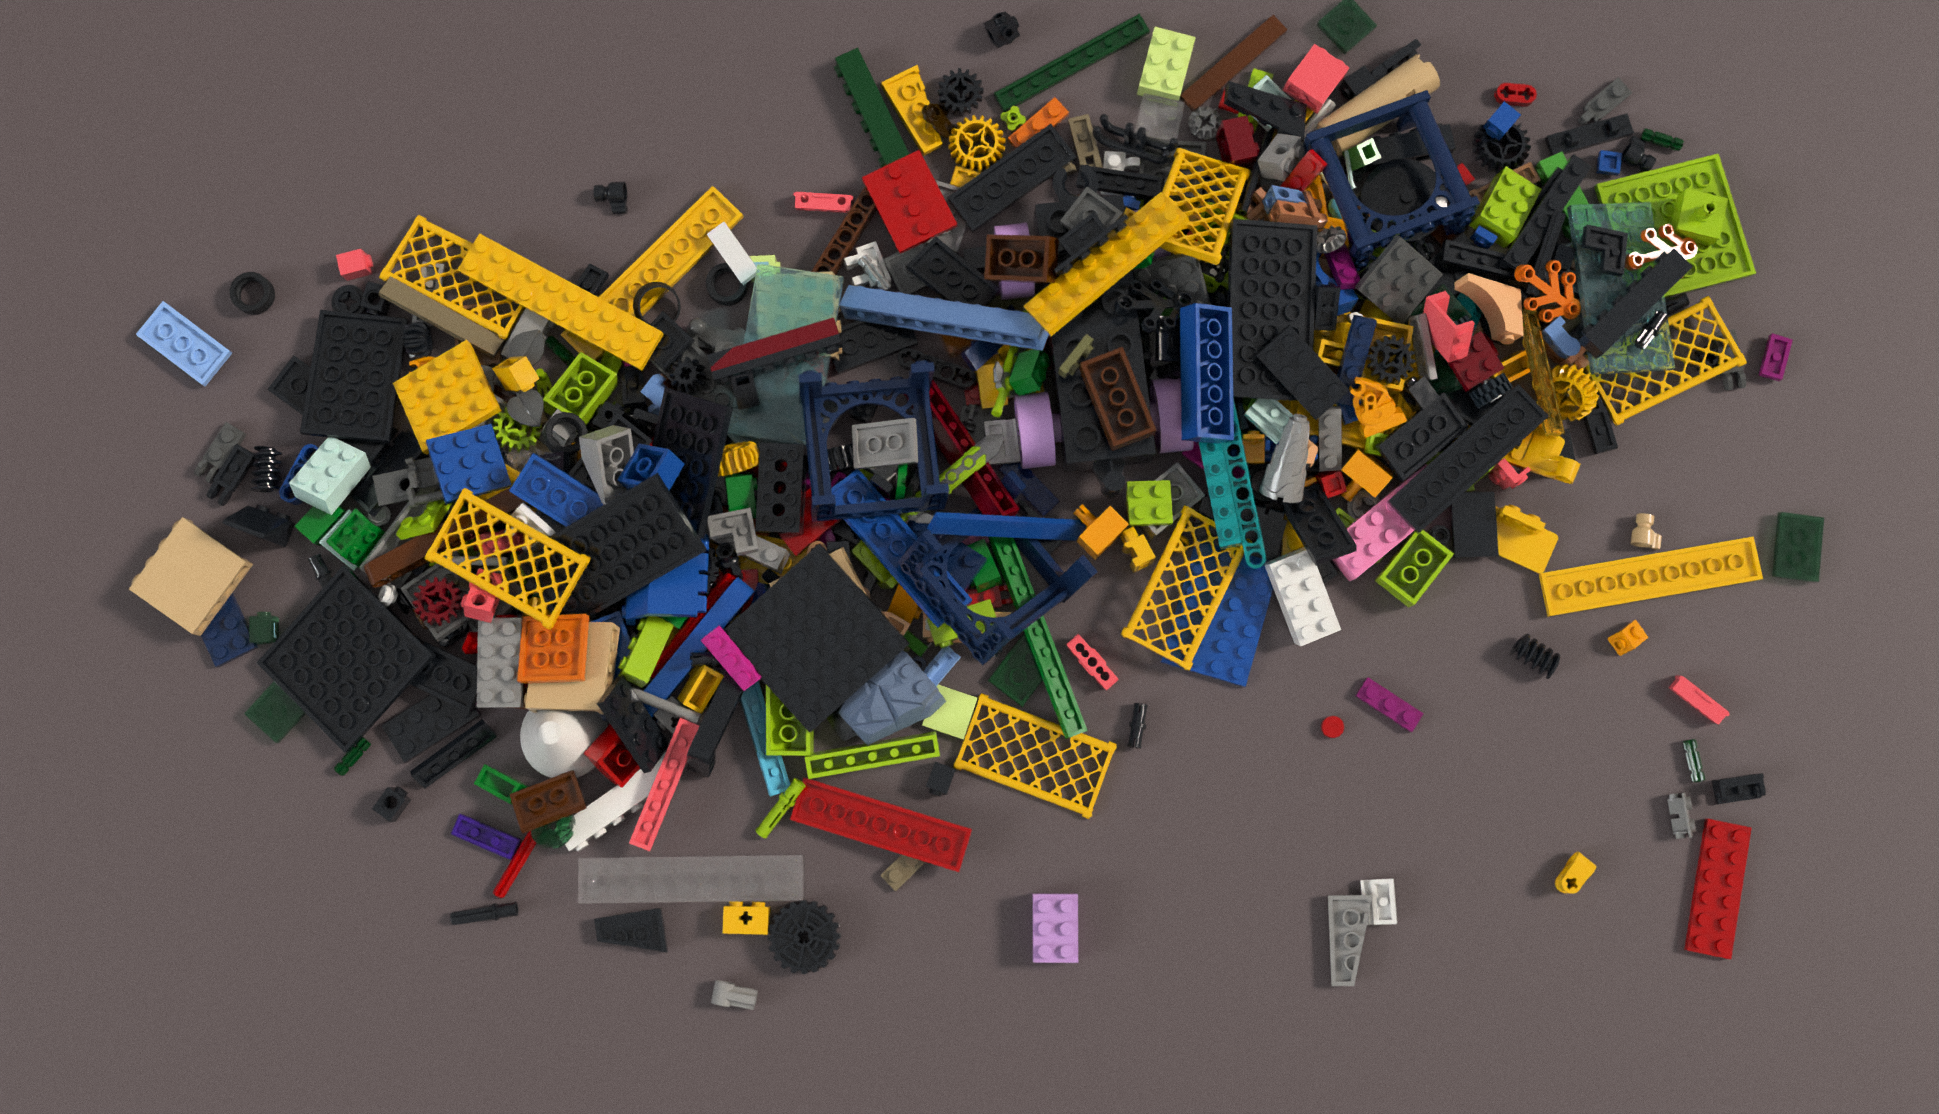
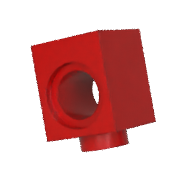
M1340 470L1322 471L1313 474L1317 479L1315 484L1319 483L1327 498L1347 492Z

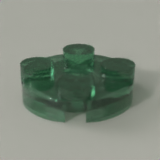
M572 814L531 830L532 838L542 848H560L573 836V825H576L575 817ZM553 823H556L555 830L549 829Z

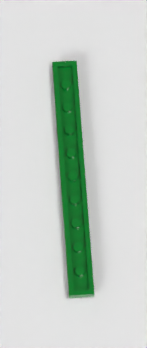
M988 537L1017 611L1036 596L1014 538ZM1042 616L1026 628L1024 632L1065 739H1068L1088 730L1045 618Z

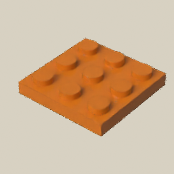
M587 614L559 615L551 630L542 626L543 623L533 617L523 616L517 682L521 684L584 682L589 616Z

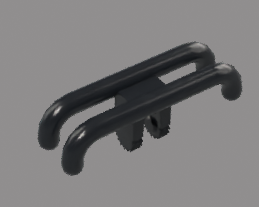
M1106 114L1100 116L1102 127L1111 134L1123 137L1124 143L1105 137L1098 126H1095L1092 130L1094 138L1100 144L1155 164H1166L1170 160V152L1174 151L1178 145L1176 138H1171L1169 143H1164L1146 137V128L1140 127L1137 133H1135L1134 125L1129 122L1126 124L1125 129L1114 126L1109 122ZM1146 145L1164 152L1162 156L1142 149Z

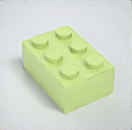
M1154 27L1137 95L1178 105L1196 37Z

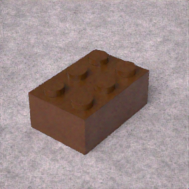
M987 234L984 279L999 282L1054 283L1057 278L1054 269L1058 263V238L1051 236Z

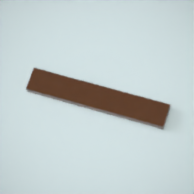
M1273 14L1180 95V98L1192 111L1197 110L1198 107H1201L1282 37L1288 29Z

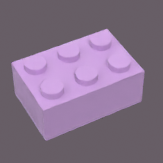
M1032 893L1033 963H1078L1077 893Z

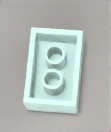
M328 437L289 484L296 498L332 515L371 466L365 452L336 438Z

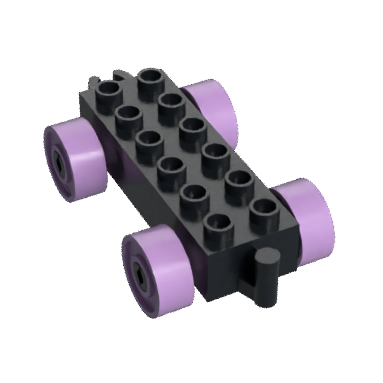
M1089 165L1082 166L1080 176L1085 183V188L1089 187L1097 193L1098 179L1095 171ZM1058 168L1053 177L1052 192L1055 202L1035 204L1033 219L1035 236H1051L1059 239L1070 231L1060 224V220L1081 193L1076 195L1066 190L1067 172L1065 168ZM1123 195L1102 197L1121 212L1125 211ZM1027 222L994 226V235L1030 236ZM1060 243L1057 267L1070 257ZM1158 247L1154 252L1153 259L1171 256V252ZM1132 270L1054 335L1048 336L1057 414L1051 413L1048 392L1030 393L1021 396L1014 395L1015 420L1022 469L1055 466V443L1061 442L1064 472L1092 469L1101 485L1102 494L1107 498L1116 497L1125 484V477L1122 475L1124 466L1151 463L1156 454L1155 446L1158 454L1189 451L1193 449L1194 441L1182 440L1181 377L1178 379L1164 378L1151 380L1148 396L1138 311L1131 310L1130 313L1120 315L1115 311L1114 303L1120 295H1128L1133 301H1136V296L1132 295L1128 290L1131 282L1134 281ZM999 282L1002 300L1035 296V283ZM1041 283L1042 290L1050 283ZM1086 334L1094 339L1091 345L1094 349L1087 358L1082 357L1080 359L1079 365L1081 362L1123 347L1155 425L1156 432L1153 436L1112 451L1079 368L1073 376L1069 374L1066 378H1063L1058 374L1061 365Z

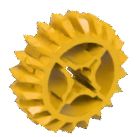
M973 115L972 121L965 117L964 124L958 122L957 128H952L951 130L953 135L949 136L951 143L948 145L949 150H952L950 153L951 157L956 158L955 163H962L963 168L970 166L971 171H974V168H978V172L981 173L982 167L988 169L990 164L993 165L997 162L996 159H1002L1001 152H1005V146H1003L1005 138L1002 137L1003 131L998 130L999 125L997 123L991 125V118L985 122L983 115L980 116V120H976V116ZM973 130H979V131H978L977 133H975V134L969 133L970 131H973ZM986 134H989L993 139L994 148L990 147L989 143L985 141ZM981 139L980 146L978 145L973 148V142H979ZM960 140L964 141L965 145L969 147L967 155L960 148ZM978 154L985 155L981 158H975V156Z
M1567 363L1562 365V367L1560 365L1555 366L1542 378V384L1539 388L1542 391L1539 397L1545 399L1542 405H1548V411L1555 412V417L1561 415L1562 421L1567 418L1570 421L1580 420L1584 416H1588L1596 407V401L1599 398V395L1596 394L1599 388L1594 386L1596 380H1590L1591 373H1583L1584 368L1577 370L1576 364L1571 367Z
M744 441L725 445L718 477L732 475L757 466L760 454L757 444L751 441Z

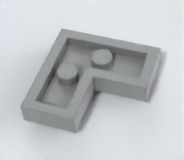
M751 508L708 517L711 540L733 536L737 556L759 552Z

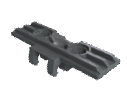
M408 458L405 459L409 467L408 469L373 476L379 506L409 500L410 507L415 508L419 504L444 499L442 491L418 496L416 493L417 489L439 485L431 458L420 460ZM408 478L410 485L404 491L401 488V482Z

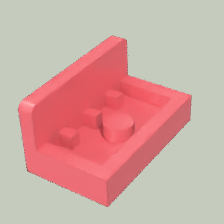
M1503 458L1491 469L1488 477L1503 490L1508 487L1513 489L1528 478L1526 474L1531 469L1526 467L1517 473L1506 459Z
M502 529V530H500L499 532H494V533H495L496 536H497V535H500V534H504V531H505L506 529ZM491 532L480 534V540L490 538ZM516 532L512 536L514 546L524 544L522 533ZM508 536L497 539L500 551L510 547ZM492 540L482 544L484 555L495 552ZM474 545V551H479L478 545Z

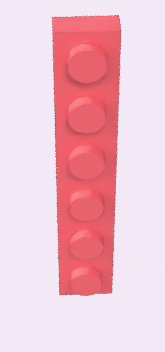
M682 718L679 719L630 839V844L651 851L687 763L688 750L700 725Z

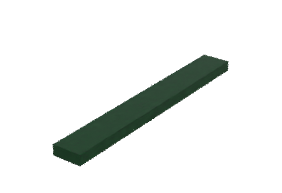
M1139 13L994 93V97L1002 111L1007 112L1011 110L1012 106H1018L1150 34V30Z

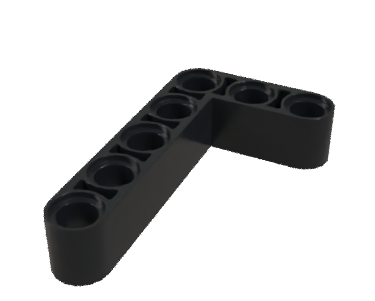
M727 671L687 753V769L707 778L710 776L716 763V749L744 693Z

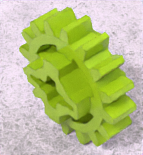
M505 407L504 413L499 412L497 414L498 419L493 421V425H495L493 430L497 441H502L500 447L503 448L507 445L509 446V452L516 448L517 452L520 453L522 447L528 451L530 448L529 444L536 445V439L540 438L541 433L538 431L541 430V426L532 427L515 421L509 415L507 407ZM504 421H507V426L502 429V424ZM531 428L532 432L530 436L527 437V431H529V429Z

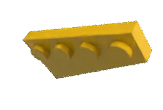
M918 65L881 82L882 90L922 155L925 156L942 146L940 135L934 130L931 123H928L923 118L922 108L930 103L925 94V87L919 75Z

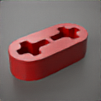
M1502 83L1494 93V98L1499 104H1503L1505 101L1509 105L1523 107L1531 105L1537 96L1533 86L1515 83ZM1503 90H1506V93L1509 94L1507 98L1501 93ZM1524 92H1527V95L1530 96L1528 100L1522 95Z

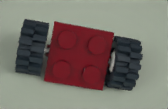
M1465 315L1454 321V323L1459 325L1471 320L1468 315ZM1482 331L1471 337L1467 357L1448 363L1465 391L1480 383L1484 384L1469 393L1478 409L1489 402L1491 403L1501 397L1503 393L1513 388L1504 373L1492 380L1489 379V377L1503 370L1504 366Z

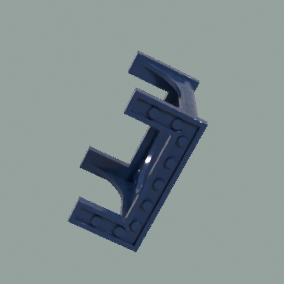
M1428 90L1306 134L1303 144L1304 156L1309 150L1313 149L1327 163L1322 173L1343 219L1348 237L1349 254L1357 271L1367 267L1374 249L1379 247L1386 248L1396 235L1406 241L1419 232L1428 233L1441 224L1444 226L1443 229L1446 235L1463 233L1466 231L1480 204L1477 196L1471 198L1428 105L1431 96ZM1399 117L1396 124L1399 132L1416 126L1434 165L1436 182L1431 197L1423 206L1408 214L1391 216L1377 213L1359 201L1349 184L1331 141ZM1444 185L1445 191H1441L1440 186ZM1445 197L1449 200L1450 205L1447 207L1440 206L1436 203L1435 198ZM1433 207L1435 209L1430 213L1427 212V208ZM1362 214L1369 215V218L1367 219L1366 223H1364L1363 221L1365 220V217H1363ZM1376 219L1382 222V229L1379 232H1373L1370 226ZM1394 222L1396 224L1395 226L1391 225L1390 228H1387V223Z
M917 361L911 364L909 378L903 379V377L897 376L885 381L875 378L862 383L853 380L848 381L846 384L837 385L835 382H830L822 386L821 372L816 373V371L809 370L799 374L798 397L799 403H802L812 493V522L945 509L949 495V485L940 484L929 397L934 375L933 362ZM901 394H906L909 398L907 404L902 407L895 404L896 398ZM892 395L891 400L886 401L883 399V396L888 397ZM864 397L869 398L867 401L863 400ZM845 399L849 400V403L844 405L841 404L839 401H845ZM825 401H832L837 405L838 410L835 413L828 412L824 408L823 403ZM864 404H877L888 407L904 419L915 418L921 497L835 506V494L832 495L827 438L836 419L845 411ZM913 405V409H911L913 415L906 414V411ZM820 414L829 418V422L823 423L824 417L821 418Z
M1014 470L1007 473L1001 480L1013 500L1027 487ZM978 506L968 513L983 515ZM927 529L898 561L903 572L908 574L917 589L922 591L931 606L940 613L945 623L954 630L959 640L968 647L973 657L982 666L1009 641L1061 601L1065 603L1098 572L1084 555L1064 572L1037 539L1014 538L1017 547L1049 586L1014 613L1004 617L992 618L979 615L964 606L953 593L948 581L947 562L950 553L958 544L970 536L938 534L934 537L929 529ZM938 557L941 559L942 563L936 561ZM928 567L937 568L941 575L938 577L934 576ZM977 621L984 624L985 632L983 634L975 626Z

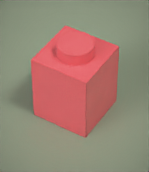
M362 249L336 255L340 274L347 281L372 275L370 268L373 267L372 258Z

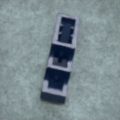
M1009 305V306L1005 309V310L1015 311V309H1014V307H1013L1012 305ZM973 339L971 341L972 344L961 353V356L972 372L977 371L1004 344Z

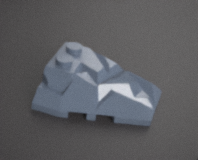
M902 650L841 705L838 713L863 742L869 745L930 717L946 700L914 660Z

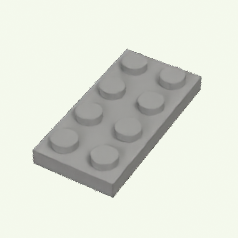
M493 618L491 623L478 620L477 707H523V683L517 682L522 618Z

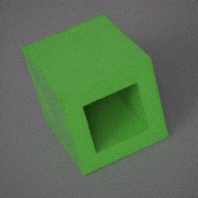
M1373 138L1347 149L1352 171L1381 158Z

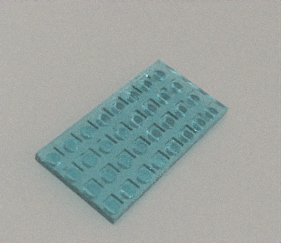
M1651 202L1583 204L1567 207L1572 247L1577 249L1574 261L1584 328L1590 323L1594 325L1598 321L1596 316L1604 309L1609 311L1613 307L1610 303L1619 294L1624 296L1628 292L1625 288L1634 280L1638 282L1642 278L1640 274L1649 265L1653 268L1657 262L1643 263L1641 268L1633 271L1624 268V274L1620 277L1600 273L1602 252L1581 248L1583 227L1588 224L1628 233L1626 255L1633 252L1643 255L1658 251L1653 245L1641 239V232L1648 228L1655 230ZM1664 295L1602 356L1595 359L1587 351L1590 375L1669 371L1675 369L1668 320L1660 328L1659 335L1653 337L1645 349L1641 350L1634 345L1635 339L1643 330V325L1650 321L1656 311H1662L1667 314Z
M758 264L744 344L833 317L837 323L844 277ZM826 352L818 354L817 358L808 361L801 359L797 361V364L789 367L781 365L769 373H763V371L754 373L760 405L739 410L734 395L728 434L788 444H804L806 446L802 403H799L798 397L799 374L809 370L816 371V373L821 372L822 386H824L827 381L831 354Z

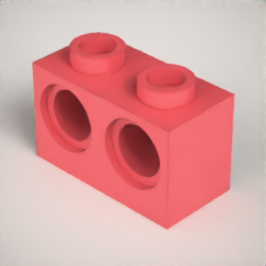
M478 568L476 575L484 572V570ZM495 572L490 574L489 583L497 586L503 582L502 574ZM469 582V593L464 594L461 602V607H464L465 617L491 623L500 599Z

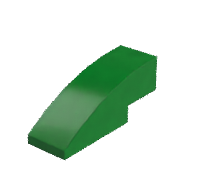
M484 764L474 782L475 785L509 804H512L509 794L529 787Z

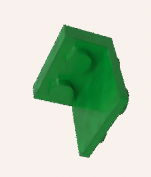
M355 508L326 542L340 556L360 567L385 531L373 524L362 512Z

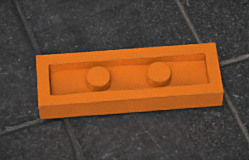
M1054 97L1008 137V141L1016 149L1049 124H1052L1053 127L1058 125L1069 115V111Z

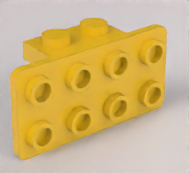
M1509 504L1501 508L1496 507L1499 556L1538 574L1543 573L1558 541V535L1544 529L1546 523L1540 521V517L1534 514L1526 515L1520 512L1521 509L1517 506Z

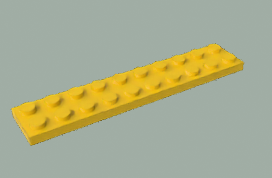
M712 186L599 298L636 317L633 310V300L637 291L642 286L650 282H662L673 287L715 246L707 234L723 221L731 230L744 217L743 214ZM657 287L647 291L640 303L642 316L669 290ZM567 330L560 334L578 353L582 352L595 361L605 353L604 350Z
M480 233L457 269L469 278L641 371L664 335L662 331Z
M1753 536L1540 573L1539 579L1547 617L1757 581L1763 579Z

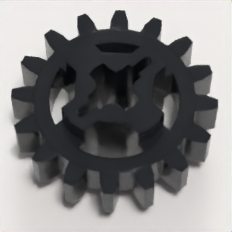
M958 68V73L950 70L949 77L943 75L944 82H939V88L941 89L938 90V96H942L939 98L940 104L945 103V110L952 108V114L959 111L962 116L964 110H967L970 114L971 107L978 108L977 101L982 102L983 96L981 94H983V88L980 87L982 81H976V73L970 76L969 69L962 73L961 68ZM960 85L961 90L963 91L962 98H960V94L958 92Z
M1392 335L1389 340L1387 336H1383L1381 341L1377 339L1373 342L1374 346L1369 348V352L1372 354L1367 356V360L1371 361L1367 368H1373L1374 371H1372L1371 376L1379 375L1377 381L1380 382L1385 378L1386 384H1390L1392 380L1396 384L1400 382V378L1406 379L1408 377L1407 373H1411L1414 370L1410 365L1416 363V360L1411 359L1415 352L1408 350L1411 345L1410 343L1403 344L1404 338L1396 341L1395 335ZM1396 355L1391 363L1385 364L1390 357Z

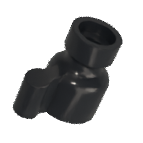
M1633 135L1622 153L1621 161L1631 167L1639 166L1640 170L1646 172L1650 171L1654 166L1656 158L1652 155H1645V142Z
M624 181L610 182L606 187L594 185L595 202L609 200L613 214H627L626 202L628 195L627 186Z
M729 543L720 544L716 549L720 571L723 574L730 573L735 578L739 577L743 580L744 577L740 569L741 563L733 546Z

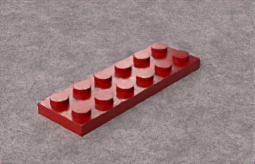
M1705 819L1684 950L1726 959L1732 958L1751 827Z

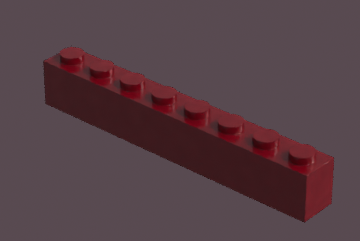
M932 379L929 397L935 443L949 464L952 465L976 443ZM988 462L962 482L983 515L1015 516L1019 511L1018 506Z

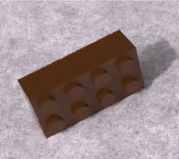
M1123 347L1080 363V373L1112 451L1155 434V425Z

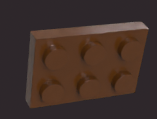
M574 770L509 794L522 834L587 809Z

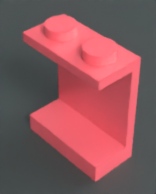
M1314 44L1289 77L1282 91L1300 103L1307 104V108L1318 114L1327 98L1338 83L1343 80L1350 67L1345 65L1342 60L1330 55L1324 48Z
M1443 291L1426 297L1423 314L1426 313L1431 344L1449 363L1467 357L1474 322L1469 321L1456 325L1447 315L1450 295Z

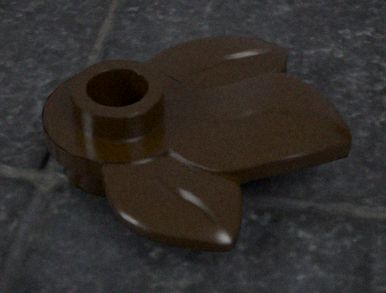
M933 103L922 108L924 120L931 123L939 135L948 138L952 128H956L946 117L948 110H945L944 106Z

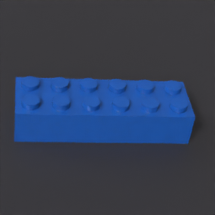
M1200 303L1180 308L1182 440L1216 444L1234 440L1232 308Z

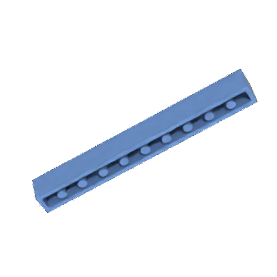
M848 285L839 304L846 319L1041 351L1049 336L1029 313L1019 310L1011 311L999 307L992 308L980 304L973 305L960 301L943 300L941 298L890 292L883 289Z

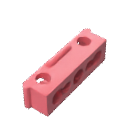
M810 192L794 193L796 210L848 213L852 207V202H854V198L851 195Z
M1079 634L1066 644L1069 651L1077 658L1082 667L1104 690L1107 691L1119 680L1108 668L1106 661ZM1077 644L1083 646V651L1088 653V657H1083L1082 652L1076 651L1075 647ZM1088 659H1095L1096 666H1089ZM1096 668H1101L1102 673H1107L1109 679L1106 681L1102 680L1101 674L1096 672Z
M1676 675L1674 682L1669 686L1670 690L1714 724L1719 725L1725 716L1730 715L1729 711L1684 676Z

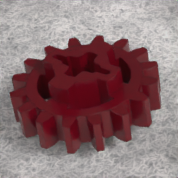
M434 577V582L432 583L428 579L425 580L426 586L419 585L420 593L413 594L418 599L412 602L415 607H418L414 610L415 613L420 615L419 618L423 622L427 620L430 625H433L436 621L439 626H442L443 620L448 624L451 623V616L458 617L455 611L462 610V607L458 604L463 599L459 596L462 593L461 590L455 588L456 584L453 581L448 584V580L445 577L441 582L437 577ZM447 591H450V593H451V595H452V600H450L449 598H447V597H448ZM424 603L429 605L427 608L429 610L428 612H426L424 608Z

